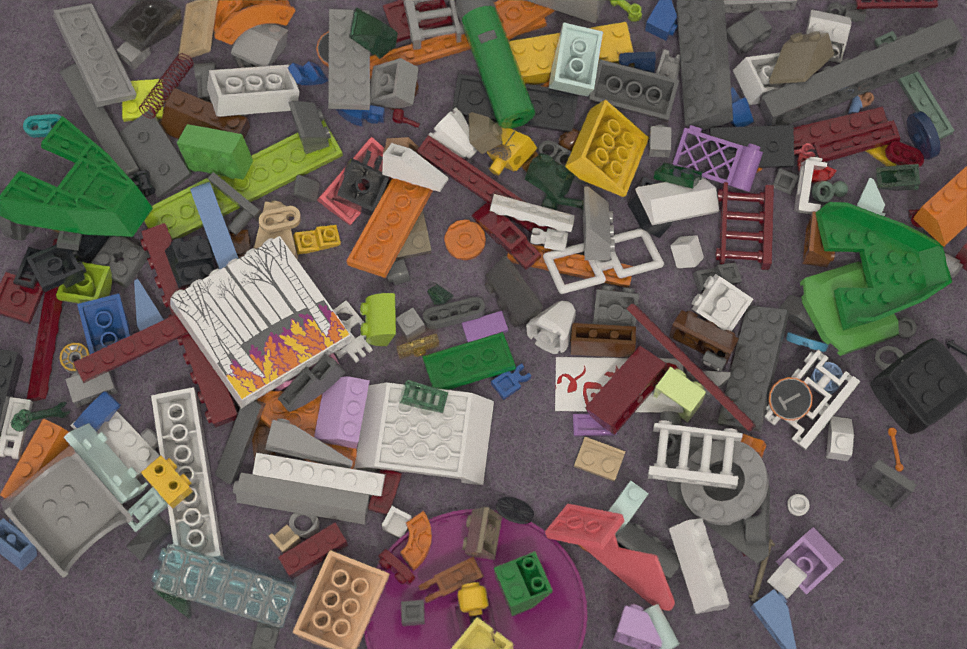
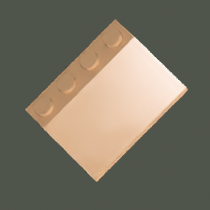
M330 550L293 633L299 638L327 649H357L390 574Z

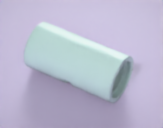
M659 604L643 611L648 613L662 641L660 649H673L679 645Z

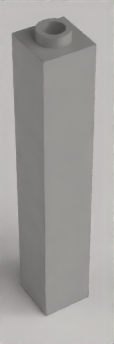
M241 473L239 481H235L233 487L236 501L241 504L364 525L368 513L369 494L247 473Z

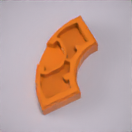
M424 511L406 522L409 530V540L405 548L400 551L401 556L413 571L427 557L432 542L430 522Z

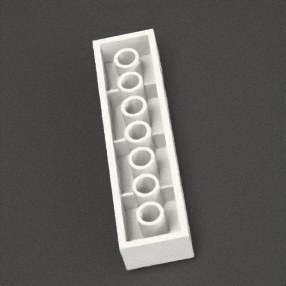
M193 387L151 395L160 455L165 460L170 458L178 467L175 471L179 476L184 474L192 483L189 485L193 491L173 509L168 504L174 549L185 551L187 555L183 568L190 563L188 558L191 555L207 559L209 563L224 560L198 394ZM175 551L176 564L181 568L185 555L182 552ZM196 558L190 559L191 561L204 564V561Z

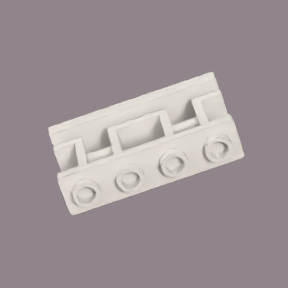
M817 350L816 353L811 352L804 360L807 363L802 370L798 368L791 376V378L801 380L816 360H820L816 369L823 374L822 378L817 384L808 377L804 382L825 397L814 412L808 411L806 416L811 420L817 414L821 415V417L803 439L800 436L805 429L797 424L799 419L794 421L785 420L798 430L792 440L805 451L860 383L857 378L852 377L847 371L838 379L822 367L828 360V357L822 354L820 350ZM831 380L840 387L846 380L848 382L829 405L827 402L832 395L824 390L826 385ZM768 405L764 418L775 426L781 418L778 416L774 417V413Z

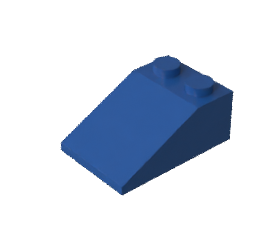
M120 294L77 304L90 354L132 335Z

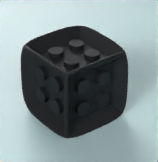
M935 338L922 342L915 349L904 354L870 382V386L880 403L894 421L908 434H915L925 430L967 399L966 372L949 350Z

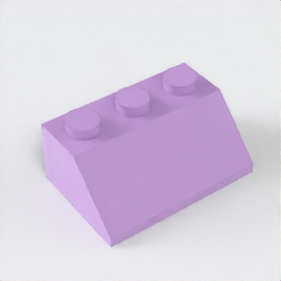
M341 377L328 390L322 393L314 435L316 439L323 443L356 449L360 436L369 380Z
M630 604V607L625 606L613 641L637 649H660L662 641L648 613L643 612L642 607Z

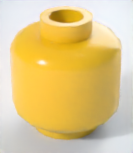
M479 582L462 585V589L457 593L460 610L464 613L468 612L469 616L481 615L482 610L486 609L489 604L486 588L479 586Z

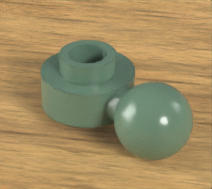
M819 181L812 188V196L818 202H828L832 199L833 195L843 197L848 192V186L843 181H836L833 185L827 181Z

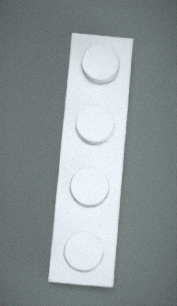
M496 194L493 196L490 211L498 215H508L520 221L526 220L534 222L539 226L553 227L561 232L572 231L575 216Z

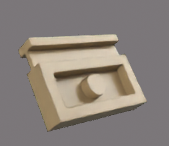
M585 437L574 467L615 482L625 451Z

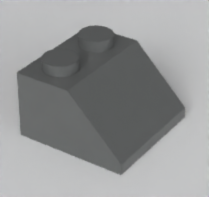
M288 102L305 153L308 154L329 147L328 139L331 136L328 127H323L321 121L324 120L321 109H316L313 102Z

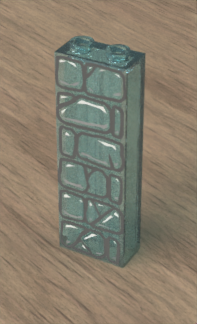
M168 543L167 549L162 547L158 559L162 561L160 570L155 569L151 582L155 583L153 589L283 629L297 587L296 582Z

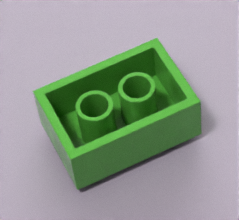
M187 124L177 142L188 168L195 172L201 171L209 174L214 172L216 175L244 180L253 162L242 134Z

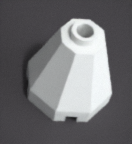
M456 107L434 128L435 132L433 134L430 132L429 136L463 159L466 157L470 159L478 151L469 143V126L462 113Z
M568 301L556 302L528 322L526 325L527 336L530 339L534 337L537 340L535 344L552 354H557L559 351L561 353L564 352L569 345L572 323H574L576 316L574 306Z

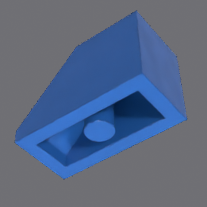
M671 0L658 1L645 27V31L667 41L669 35L673 36L678 28V25H676L677 15Z

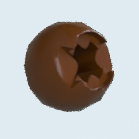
M573 128L570 132H565L558 138V144L572 152L580 131Z

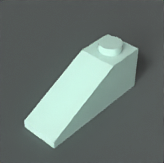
M632 481L623 489L608 511L623 514L624 523L615 533L616 537L648 495L646 491Z

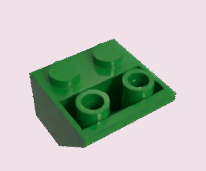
M536 552L494 568L496 581L512 616L533 608L553 592Z

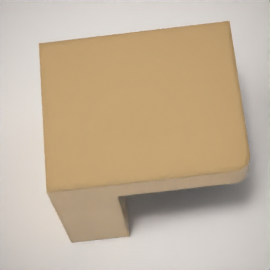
M288 525L284 526L275 535L272 533L269 535L271 541L283 554L302 542L300 537L294 534Z

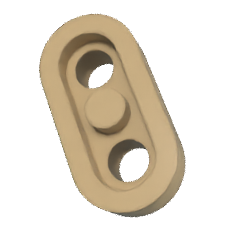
M294 206L267 210L259 216L261 229L268 233L292 229L301 222L300 212ZM293 216L294 220L288 221L287 218ZM268 221H274L272 225H267Z

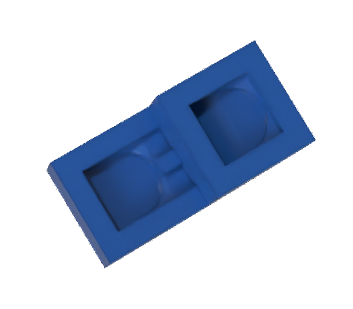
M309 61L304 66L292 63L287 67L297 84L319 85L329 81L321 67L316 63Z
M104 391L85 409L73 425L79 428L90 424L97 432L104 422H109L121 404L107 391Z

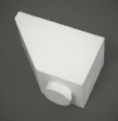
M834 416L830 419L826 458L844 461L850 459L854 439L852 419Z

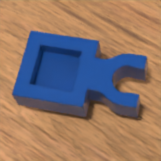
M523 364L517 366L514 373L511 374L510 371L502 373L491 381V385L503 400L521 388L519 383L527 382L531 379L530 373L525 376L519 374L524 369Z

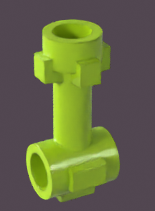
M609 0L612 6L619 5L628 12V19L630 21L636 22L642 18V7L640 5H631L625 0Z

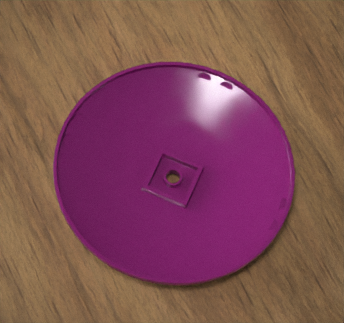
M474 509L452 511L429 519L432 531L431 547L423 563L414 571L400 554V551L408 543L409 531L390 547L388 551L407 566L416 579L410 585L406 583L402 585L395 579V574L390 569L386 571L378 564L376 569L390 575L364 632L368 649H451L471 625L470 619L473 616H469L468 612L464 613L460 610L457 596L460 589L426 603L424 598L431 593L439 591L436 583L426 590H420L418 586L432 579L434 575L471 558L463 550V541L465 537H468L467 519ZM502 517L495 560L474 557L483 575V578L475 582H479V586L486 588L489 603L488 607L482 610V614L477 616H480L482 621L493 629L494 635L498 632L513 643L514 649H582L587 627V601L582 580L575 564L564 548L556 540L547 538L545 531L532 522L517 524ZM536 552L553 592L533 608L512 616L496 581L494 568ZM424 600L425 625L403 626L401 602Z

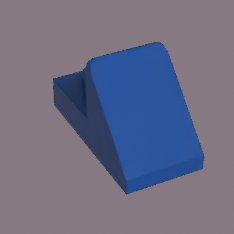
M732 87L733 121L730 123L733 127H746L754 122L746 97L741 99Z

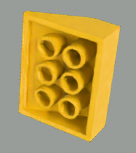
M605 99L589 110L565 167L580 180L625 197L649 137Z

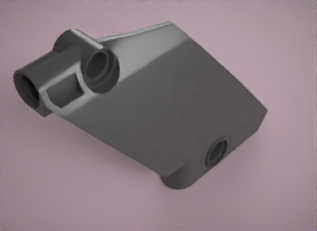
M673 411L660 413V421H670L672 425L686 426L681 422L679 413ZM668 435V442L672 441L673 443L671 447L667 448L665 462L667 468L676 469V466L679 465L682 435ZM690 436L688 459L703 446V439L701 437ZM659 437L656 441L657 447L659 445ZM723 462L710 467L711 473L720 474L723 470ZM732 463L731 473H733V476H738L736 489L703 485L707 496L717 501H727L738 496L745 483L743 470L735 463ZM667 481L668 494L695 515L684 501L681 492V482ZM768 485L766 497L759 507L762 509L760 515H751L744 520L743 518L733 522L731 525H715L703 521L757 564L769 556L770 485Z

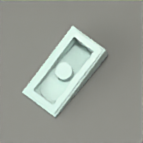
M154 487L128 510L131 516L134 514L140 521L135 523L132 520L128 523L135 532L168 507L167 502Z

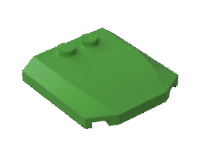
M859 261L804 278L800 282V286H803L804 290L802 304L821 339L827 345L831 343L839 350L837 354L840 356L886 341L899 334V323L895 314L843 331L834 290L838 287L868 288L863 265Z

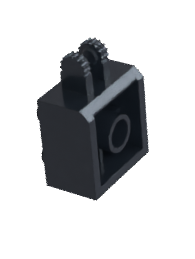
M367 150L361 162L353 158L347 162L332 199L371 216L382 197L389 176L382 175V172L379 171L383 157L378 156L375 159L373 168L367 165L371 157V151ZM360 183L363 184L362 188H365V190L361 191L358 185Z

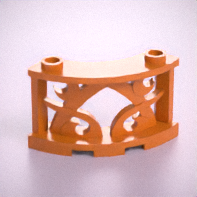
M218 0L214 22V36L216 39L232 45L242 33L254 26L267 23L286 26L293 16L295 8L290 5L288 0Z

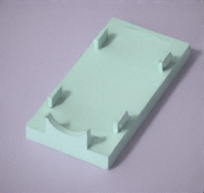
M86 424L70 431L64 437L121 504L145 490L148 483L145 482L142 485L135 478L138 473L133 467L128 469L105 443L108 438L103 432L98 434L90 424Z

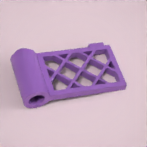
M690 125L689 129H684L673 165L681 166L678 165L680 157L688 153L693 163L685 167L695 166L696 170L700 171L697 164L707 159L712 169L703 173L702 177L720 183L728 182L729 186L750 192L763 154L760 151L761 147L750 143L746 147L701 133V128ZM688 133L695 135L699 141L697 145L691 148L686 143ZM714 141L718 150L708 154L703 144ZM701 146L705 157L695 161L691 151ZM729 147L737 148L735 157L727 160L723 150ZM720 152L725 162L714 167L710 157ZM727 165L730 171L727 180L720 178L716 171Z

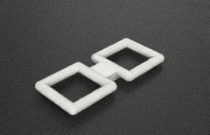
M641 228L616 234L611 239L618 243L642 237L653 259L652 262L623 269L614 251L610 253V260H588L595 277L564 284L553 259L584 252V243L566 247L565 251L555 250L543 255L547 268L561 294L604 283L606 281L603 273L604 270L614 268L619 278H625L664 266V262L650 234Z

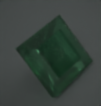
M438 284L427 291L434 305L444 304L453 298V294Z

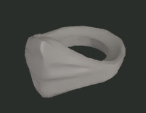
M885 346L876 352L874 359L876 365L884 370L891 364L883 363L880 360V355L883 352H893L897 358L902 357L904 353L896 347Z
M293 513L289 520V527L299 537L310 538L319 533V520L317 516ZM305 515L311 519L313 526L308 531H300L295 528V520L299 516Z

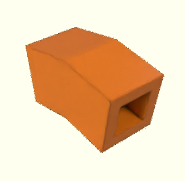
M743 434L740 442L752 447L762 457L766 448L765 441Z

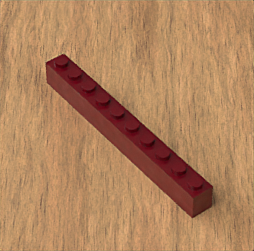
M166 223L141 231L143 239H140L144 251H149L150 257L147 260L151 270H156L158 276L154 277L158 289L162 288L165 295L161 296L165 307H170L172 314L168 316L171 317L176 314L171 308L170 298L178 290H185L187 288L179 289L165 253V250L171 245L173 240ZM190 334L177 339L179 345H184L186 350L183 353L186 364H191L193 372L190 373L194 385L198 384L201 390L197 392L201 404L205 403L208 411L204 413L208 423H213L216 428L236 420L238 412L230 391Z

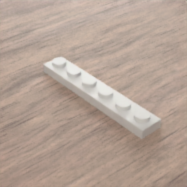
M256 453L253 475L382 496L385 474Z

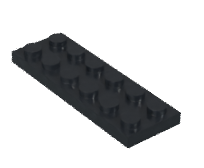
M458 74L452 111L456 107L464 117H469V114L473 112L489 117L492 121L497 122L481 77ZM525 84L535 109V116L522 126L559 132H570L573 130L578 101L577 94Z

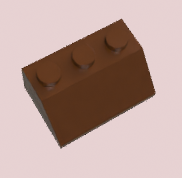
M681 310L672 325L669 337L703 355L708 350L727 360L726 366L739 338L729 330L723 331L717 328V325L709 320L703 321L697 318L698 316L691 311L685 312Z

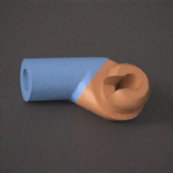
M866 92L853 98L848 114L858 113L861 108L869 106L874 100L873 94Z

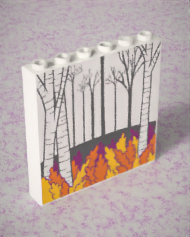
M280 236L275 239H268L263 243V246L249 250L240 259L231 260L226 267L215 269L205 279L194 281L189 288L178 290L170 298L171 308L241 408L298 375L305 367L309 368L318 363L325 354L329 356L348 345L351 339L349 331Z

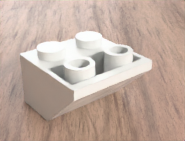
M811 10L805 34L819 31L820 33L828 32L835 54L829 61L840 63L851 28V18Z

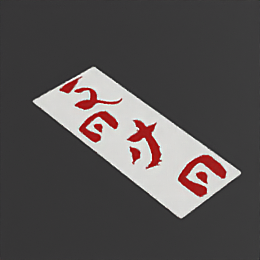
M556 357L555 411H586L585 407L628 358ZM659 358L667 364L668 370L672 367L674 370L679 369L683 372V365L677 359ZM653 391L635 411H673L683 413V407L663 393L656 399L653 397L655 393Z

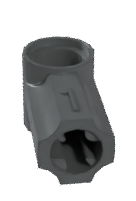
M216 63L194 64L198 98L211 103L207 90L209 70H217Z

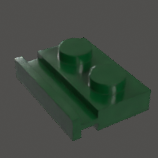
M664 162L663 165L654 171L653 179L693 189L699 183V180H702L703 172Z

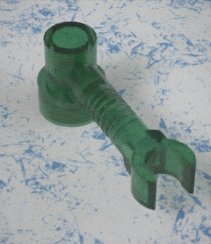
M547 189L541 207L557 211L559 204L583 210L584 199L578 200L558 196L557 190Z
M61 402L53 408L35 412L22 409L13 416L11 427L15 431L22 432L34 420L53 416L65 418L70 411L62 412L60 408L65 407L66 402Z

